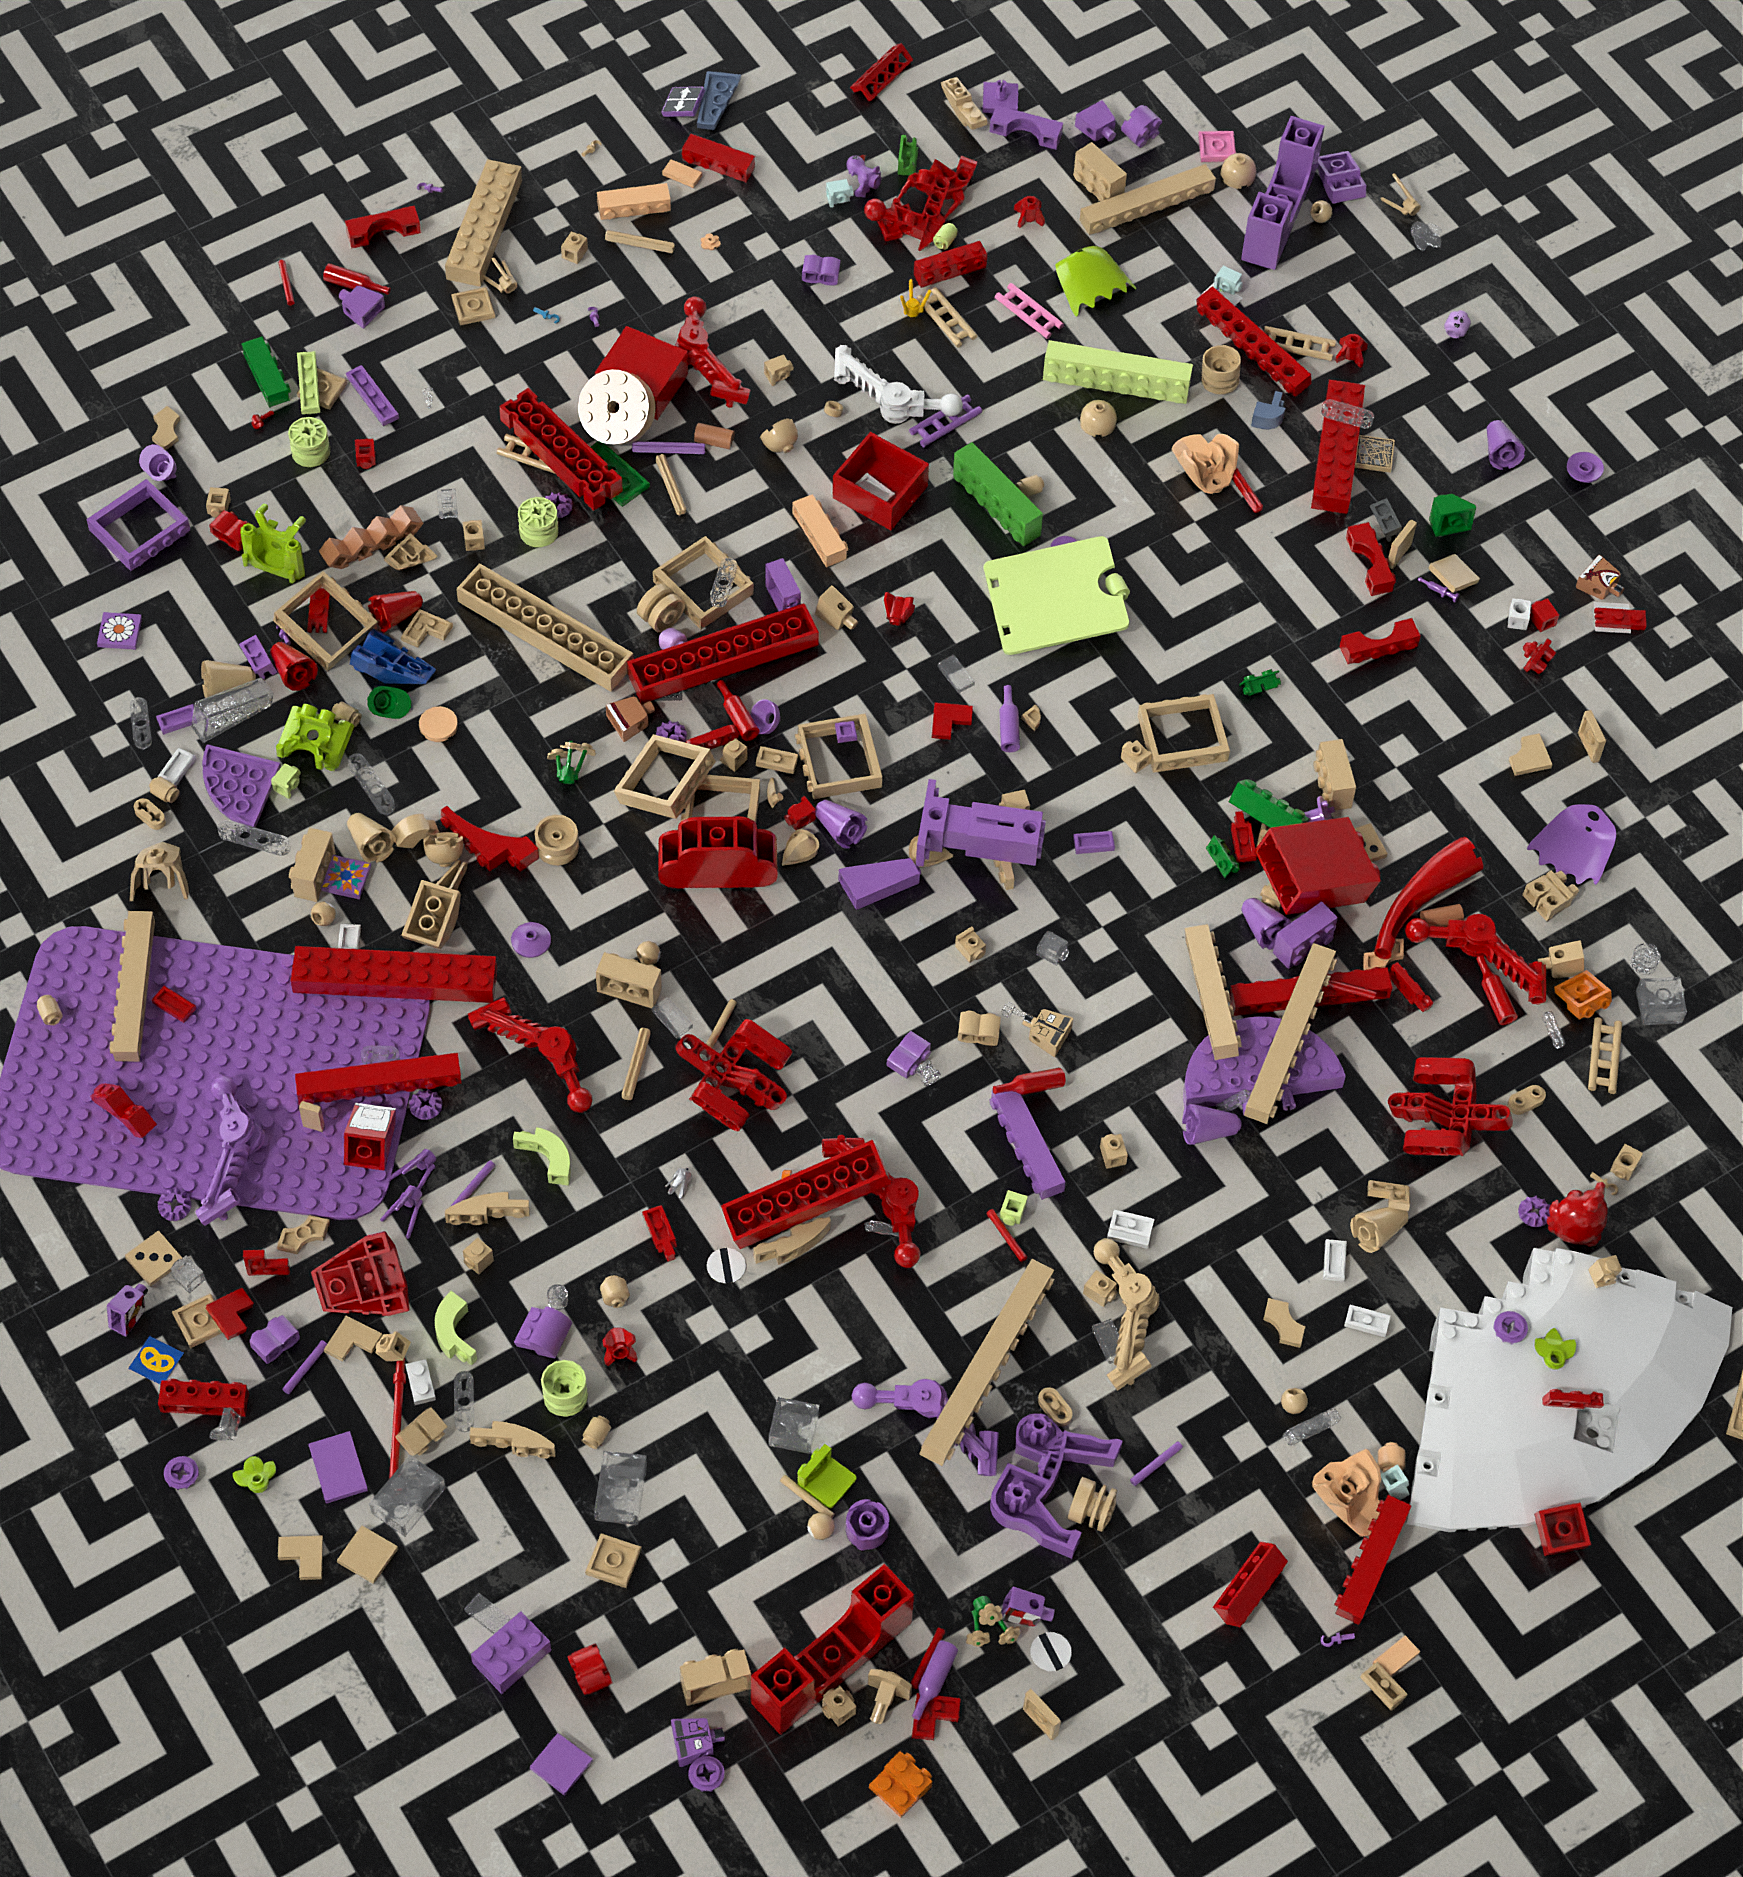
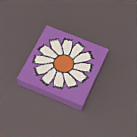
M103 612L97 641L98 647L136 650L142 616L138 614Z

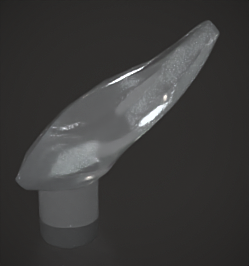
M869 1221L864 1224L865 1230L868 1232L873 1231L882 1235H895L899 1237V1233H892V1226L884 1222Z

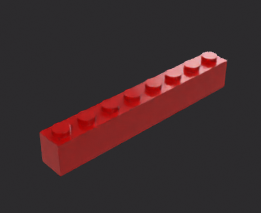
M1374 967L1369 970L1356 969L1351 972L1328 974L1331 976L1330 980L1376 992L1374 1000L1390 998L1392 984L1388 967ZM1299 976L1291 979L1278 978L1273 981H1256L1248 984L1237 983L1231 985L1229 996L1234 1016L1286 1010ZM1323 986L1321 990L1324 992L1323 998L1320 1003H1316L1315 1007L1373 999Z
M458 1053L295 1074L299 1105L301 1101L314 1104L316 1102H333L339 1099L351 1100L355 1097H373L377 1094H394L400 1091L412 1092L416 1089H434L438 1086H455L462 1083Z

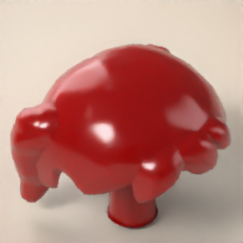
M1598 1182L1594 1190H1587L1584 1193L1580 1190H1572L1560 1203L1558 1200H1555L1549 1207L1550 1216L1547 1218L1548 1230L1567 1243L1584 1244L1588 1247L1597 1245L1598 1241L1601 1240V1234L1607 1222L1608 1207L1604 1199L1605 1184Z

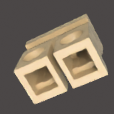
M1551 870L1546 875L1528 883L1523 896L1533 907L1537 906L1536 910L1546 921H1549L1556 913L1571 905L1579 889L1573 884L1566 887L1564 885L1567 880L1566 875L1562 871L1553 873Z

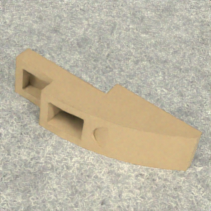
M957 77L941 82L943 91L952 109L964 127L969 126L971 130L987 125V118L973 103L972 95Z
M508 1192L475 1196L446 1209V1223L460 1225L461 1223L481 1225L482 1223H488V1216L495 1218L503 1216L523 1218L524 1216H530L529 1200H510Z
M820 1217L807 1224L800 1223L790 1228V1237L783 1236L774 1242L758 1244L753 1248V1257L756 1264L776 1258L778 1265L809 1251L830 1231V1217Z
M499 1421L492 1422V1429L470 1427V1442L476 1446L495 1445L499 1448L511 1446L512 1454H516L519 1457H528L529 1455L544 1459L555 1457V1444L528 1428Z

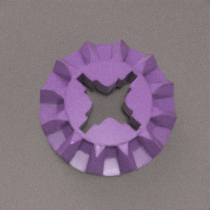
M559 491L558 494L551 493L550 496H545L554 505L557 501L560 502L557 507L558 518L568 515L572 510V501L568 498L567 494L563 495Z
M670 720L668 723L662 722V725L657 727L656 735L668 738V732L671 733V731L675 730V735L672 734L669 739L685 742L687 731L684 725H680L678 721L675 723Z
M429 1089L426 1091L419 1090L418 1093L413 1094L412 1099L409 1101L410 1111L419 1119H432L442 1109L441 1097H439L437 1092H432ZM429 1100L430 1106L425 1105L422 1107L421 1101L426 1102Z
M178 1188L168 1189L165 1193L161 1194L158 1201L159 1213L169 1221H179L185 1218L191 1209L190 1197L185 1191ZM176 1197L177 1203L181 1205L176 1206L172 1212V1207L168 1203L173 1202Z
M1537 1196L1527 1197L1521 1201L1518 1213L1525 1224L1532 1227H1541L1547 1224V1218L1550 1216V1204H1547L1545 1199L1537 1198ZM1532 1206L1535 1209H1540L1538 1214L1531 1212Z
M1506 1311L1496 1317L1493 1329L1496 1332V1337L1502 1339V1342H1509L1512 1345L1516 1342L1520 1343L1526 1337L1528 1325L1520 1314ZM1512 1322H1514L1513 1329L1515 1331L1512 1330L1508 1334L1506 1326H1509L1510 1324H1512Z
M185 1456L172 1459L164 1469L165 1481L170 1487H174L177 1490L181 1488L188 1489L190 1485L195 1484L197 1477H199L196 1462ZM184 1466V1471L187 1475H183L181 1480H179L178 1474L175 1473H180Z
M703 1756L696 1759L689 1768V1780L693 1787H696L701 1792H711L713 1789L720 1787L724 1780V1768L721 1762L711 1756ZM704 1766L709 1773H713L710 1775L709 1782L705 1777L700 1776L703 1774Z

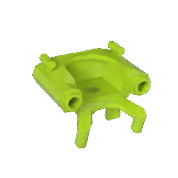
M263 503L255 511V517L260 527L256 528L249 523L241 527L240 533L244 550L242 555L243 566L247 567L251 564L255 568L289 579L290 583H294L295 579H301L305 576L301 543L295 540L294 536L306 519L302 516L299 517L292 526H288L286 531L275 530L278 522L271 519L267 522L264 513L268 510V505Z
M303 704L302 708L292 706L279 742L276 745L277 756L281 758L288 757L293 751L303 749L314 754L317 769L323 770L325 768L329 771L338 769L354 725L345 720H339L338 723H334L336 714L321 709L318 715V709L309 704ZM311 730L318 731L319 736L316 740L308 739L307 735Z

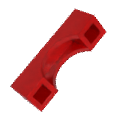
M415 206L345 221L346 233L351 249L369 245L371 237L382 230H394L403 237L421 233L420 221Z
M1369 522L1349 526L1346 540L1351 551L1365 555L1373 564V567L1367 571L1365 578L1370 595L1375 596L1392 592L1394 583H1396V577L1390 571L1389 561L1383 555V548L1376 539L1375 529L1371 528Z
M1413 618L1395 622L1392 633L1386 638L1371 639L1359 631L1343 635L1339 647L1347 664L1360 663L1367 659H1376L1383 655L1395 654L1398 651L1414 649L1418 647L1421 635Z

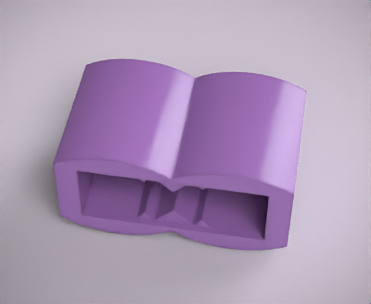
M805 255L802 281L837 285L840 260L834 257L822 258L817 255Z
M910 1031L888 1057L887 1066L906 1079L910 1075H915L919 1069L918 1064L922 1060L926 1061L931 1054L930 1043Z
M281 1315L272 1318L266 1328L254 1332L249 1341L251 1348L268 1364L275 1360L283 1351L292 1347L300 1339L299 1331Z

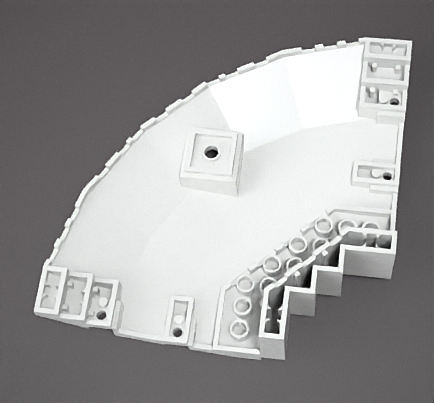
M1533 1248L1524 1272L1523 1284L1508 1281L1502 1299L1485 1296L1478 1314L1440 1307L1431 1334L1429 1351L1434 1352L1432 1371L1409 1503L1412 1506L1407 1515L1406 1524L1445 1532H1456L1459 1529H1468V1531H1473L1477 1528L1497 1529V1527L1505 1526L1519 1528L1536 1524L1534 1514L1540 1510L1581 1502L1582 1508H1585L1586 1505L1600 1502L1609 1496L1611 1492L1621 1488L1633 1480L1635 1476L1654 1466L1701 1411L1729 1346L1732 1307L1698 1291L1693 1293L1676 1290V1281L1638 1269L1622 1268V1271L1616 1276L1615 1284L1596 1288L1588 1269L1601 1258L1556 1248L1555 1252ZM1622 1276H1627L1628 1280H1624ZM1679 1298L1685 1299L1686 1302L1680 1301ZM1513 1311L1524 1317L1528 1325V1332L1520 1343L1516 1342L1511 1345V1343L1502 1342V1339L1496 1337L1493 1327L1495 1319L1499 1314ZM1512 1322V1324H1510L1509 1326H1506L1508 1334L1512 1330L1515 1331L1513 1329L1514 1322ZM1552 1328L1558 1331L1563 1342L1571 1339L1576 1341L1575 1354L1570 1359L1565 1360L1563 1367L1557 1370L1550 1369L1545 1364L1544 1358L1536 1352L1534 1346L1535 1339H1544ZM1552 1356L1551 1360L1557 1363V1359ZM1553 1389H1560L1565 1393L1581 1391L1583 1394L1589 1395L1592 1392H1598L1603 1394L1604 1406L1602 1408L1585 1407L1584 1409L1542 1405V1397ZM1439 1396L1442 1398V1400L1438 1401L1435 1399V1397ZM1587 1430H1595L1598 1434V1437H1589L1587 1435ZM1423 1465H1429L1431 1469H1425Z

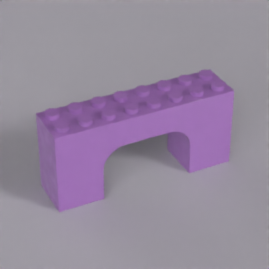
M1293 116L1290 117L1280 140L1277 162L1266 193L1258 192L1248 216L1241 260L1273 270L1276 269L1317 170L1324 125Z

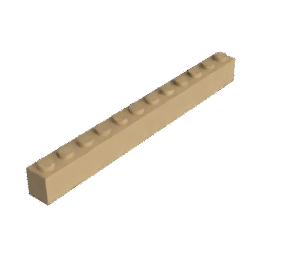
M1031 1259L925 1439L920 1451L921 1456L941 1466L944 1465L946 1460L950 1461L956 1450L953 1447L956 1443H961L965 1435L963 1430L965 1427L970 1428L974 1420L973 1413H978L982 1407L983 1401L981 1399L983 1396L988 1397L992 1389L991 1382L997 1381L1002 1371L1000 1370L1001 1365L1006 1366L1010 1358L1009 1351H1014L1019 1343V1339H1017L1019 1334L1024 1335L1028 1324H1026L1027 1320L1032 1321L1037 1311L1035 1309L1036 1305H1041L1046 1296L1044 1291L1046 1289L1050 1290L1055 1280L1052 1278L1053 1269Z

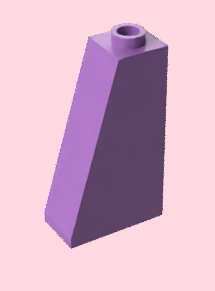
M911 858L841 868L839 869L838 880L857 910L919 884L921 870L919 866L913 863Z

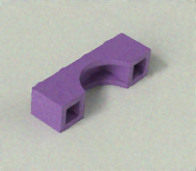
M996 105L990 120V132L1007 136L1017 130L1029 131L1038 138L1040 146L1057 149L1062 136L1063 122Z

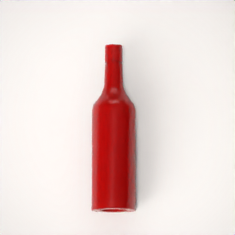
M328 264L324 270L323 280L352 290L356 286H361L387 295L390 293L389 287L374 283L368 275L333 264Z
M720 680L717 686L724 696V709L742 739L745 741L754 739L759 734L758 726L741 698L733 695L724 681Z
M1478 956L1476 960L1483 974L1482 987L1500 1025L1510 1024L1517 1019L1518 1015L1500 977L1491 972L1484 956Z
M1058 1067L1016 1076L1010 1083L993 1086V1093L1013 1091L1025 1095L1061 1088L1065 1086V1073Z

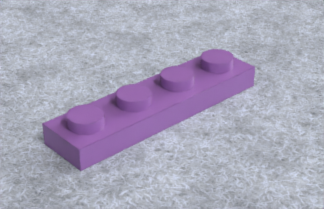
M362 365L346 372V378L382 426L399 419L397 411Z

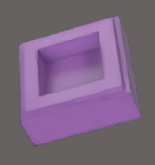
M854 721L835 723L838 743L857 741Z

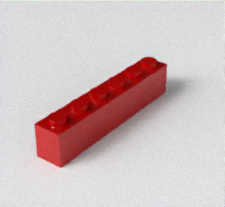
M1387 1495L1385 1501L1380 1500L1376 1512H1379L1377 1520L1372 1518L1367 1529L1371 1531L1369 1538H1363L1359 1549L1363 1550L1360 1557H1355L1351 1565L1354 1572L1352 1576L1347 1575L1343 1583V1587L1346 1590L1343 1595H1338L1334 1606L1338 1607L1335 1612L1336 1615L1358 1625L1360 1624L1412 1505L1390 1495Z

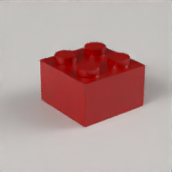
M1581 1502L1540 1510L1534 1514L1544 1556L1583 1549L1591 1545Z

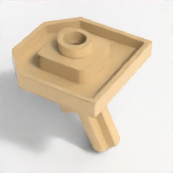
M870 1669L868 1685L878 1689L875 1698L876 1704L870 1718L871 1721L876 1724L883 1723L888 1707L892 1704L895 1695L910 1700L912 1685L894 1672Z

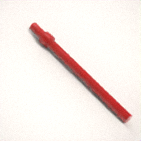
M405 1358L402 1361H396V1373L393 1375L395 1394L389 1476L391 1480L398 1479L400 1442L395 1436L401 1432L403 1386L406 1384V1374L404 1373Z

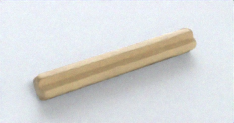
M607 230L605 234L606 241L673 253L675 244L672 242Z
M664 454L657 455L656 463L676 513L678 515L685 514L686 506L666 456Z
M641 1028L622 1091V1098L624 1100H632L651 1034L648 1028Z

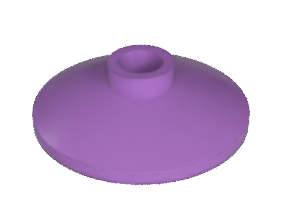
M1578 452L1568 459L1567 471L1577 481L1589 483L1598 480L1602 476L1604 465L1598 456L1589 452Z
M529 922L518 926L511 936V944L517 954L527 958H534L548 950L551 944V936L543 925Z

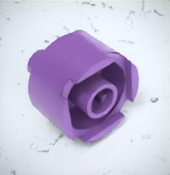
M1140 105L1129 114L1131 118L1129 121L1125 119L1121 127V131L1139 148H1142L1148 139L1157 137L1159 134L1158 128L1162 120L1146 105Z
M868 1499L854 1503L846 1516L845 1529L847 1538L859 1550L874 1549L880 1546L887 1539L889 1531V1514L886 1508L881 1503Z

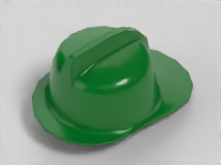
M378 686L369 693L367 706L370 712L376 716L400 719L409 713L411 699L404 690Z

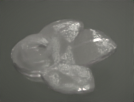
M1416 222L1412 225L1411 235L1414 237V243L1420 250L1424 251L1427 245L1437 248L1441 247L1442 241L1439 234L1442 230L1440 227L1432 223L1423 224L1421 222Z

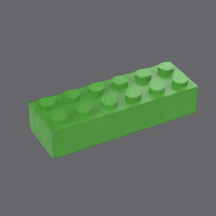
M973 442L955 452L954 479L960 482L966 491L972 494L977 499V502L984 506L989 514L1000 522L1003 529L1008 530L1012 534L1015 541H1019L1025 546L1041 536L1043 513Z

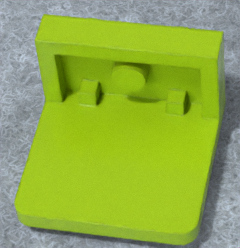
M826 1444L820 1449L817 1448L812 1453L811 1460L807 1464L804 1463L797 1472L798 1485L828 1508H833L856 1481L855 1474L831 1457V1448Z

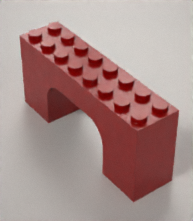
M883 1564L851 1591V1604L845 1614L802 1652L793 1657L784 1647L751 1675V1704L781 1735L819 1703L827 1691L839 1686L912 1623L914 1594Z

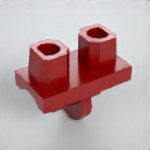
M1549 638L1538 647L1536 641L1524 644V656L1526 658L1531 656L1523 667L1524 670L1528 672L1532 669L1538 674L1544 671L1547 664L1540 658L1543 657L1549 662L1556 654L1549 646L1552 643Z

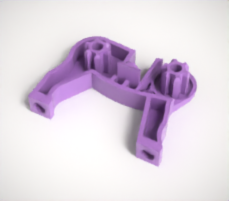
M1044 1414L1025 1416L1016 1428L1015 1453L1039 1463V1469L1036 1475L1008 1463L992 1491L990 1509L993 1517L1002 1526L1022 1531L1034 1538L1041 1546L1072 1559L1080 1542L1082 1532L1066 1530L1060 1527L1045 1508L1043 1502L1057 1481L1062 1461L1113 1467L1120 1453L1123 1441L1119 1439L1103 1440L1091 1435L1071 1433L1066 1430L1062 1432L1053 1420Z

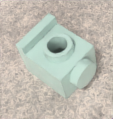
M847 179L826 183V196L830 208L834 207V204L850 201V197L853 196V188L849 186Z
M1222 266L1215 276L1213 287L1216 290L1220 288L1224 292L1234 295L1242 288V274Z
M1398 1464L1381 1474V1480L1390 1496L1401 1500L1410 1495L1406 1488L1409 1486L1408 1480Z

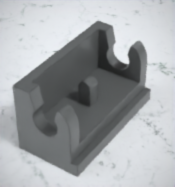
M1386 498L1370 505L1387 541L1390 542L1393 535L1397 537L1400 534L1402 526L1388 499Z

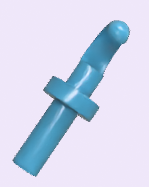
M536 307L533 310L542 315L543 319L555 317L558 320L554 321V323L560 321V317L557 314H549L548 310L542 311Z

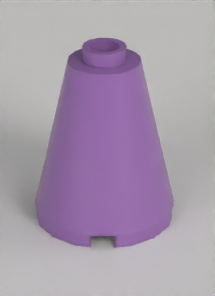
M1496 420L1491 422L1487 426L1490 463L1499 470H1503L1502 467H1508L1509 469L1515 467L1524 459L1525 447L1523 443L1502 421Z
M823 800L816 805L817 818L839 846L850 848L848 845L852 843L857 844L862 839L867 830V825L865 824L867 818L862 813L828 800Z
M1249 898L1243 902L1241 911L1259 946L1262 949H1274L1277 933L1292 922L1289 918L1257 898Z
M1196 1104L1187 1105L1183 1112L1182 1124H1186V1131H1183V1136L1187 1144L1194 1145L1235 1135L1241 1129V1120L1233 1113Z

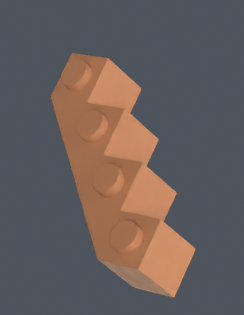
M400 505L390 518L376 516L367 529L353 527L343 540L329 538L319 552L329 567L344 569L349 566V562L356 559L361 561L372 556V552L380 548L385 550L396 545L397 540L406 538L410 533L414 536L424 523L413 507Z

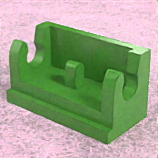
M901 135L898 175L910 176L916 173L918 147L915 137H913L912 143L907 142V136Z

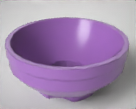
M762 699L753 706L750 715L759 728V734H770L780 722L778 706L767 699ZM771 714H774V721L770 724L769 717Z

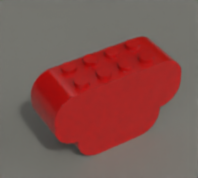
M746 817L687 818L679 823L678 830L667 831L659 837V881L671 888H741L771 885L778 877L777 837L771 831L757 829V824L752 819Z

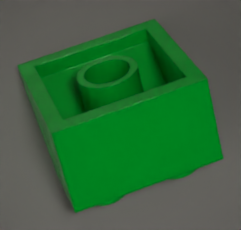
M1454 494L1434 497L1429 522L1435 536L1471 530L1477 508L1476 505Z

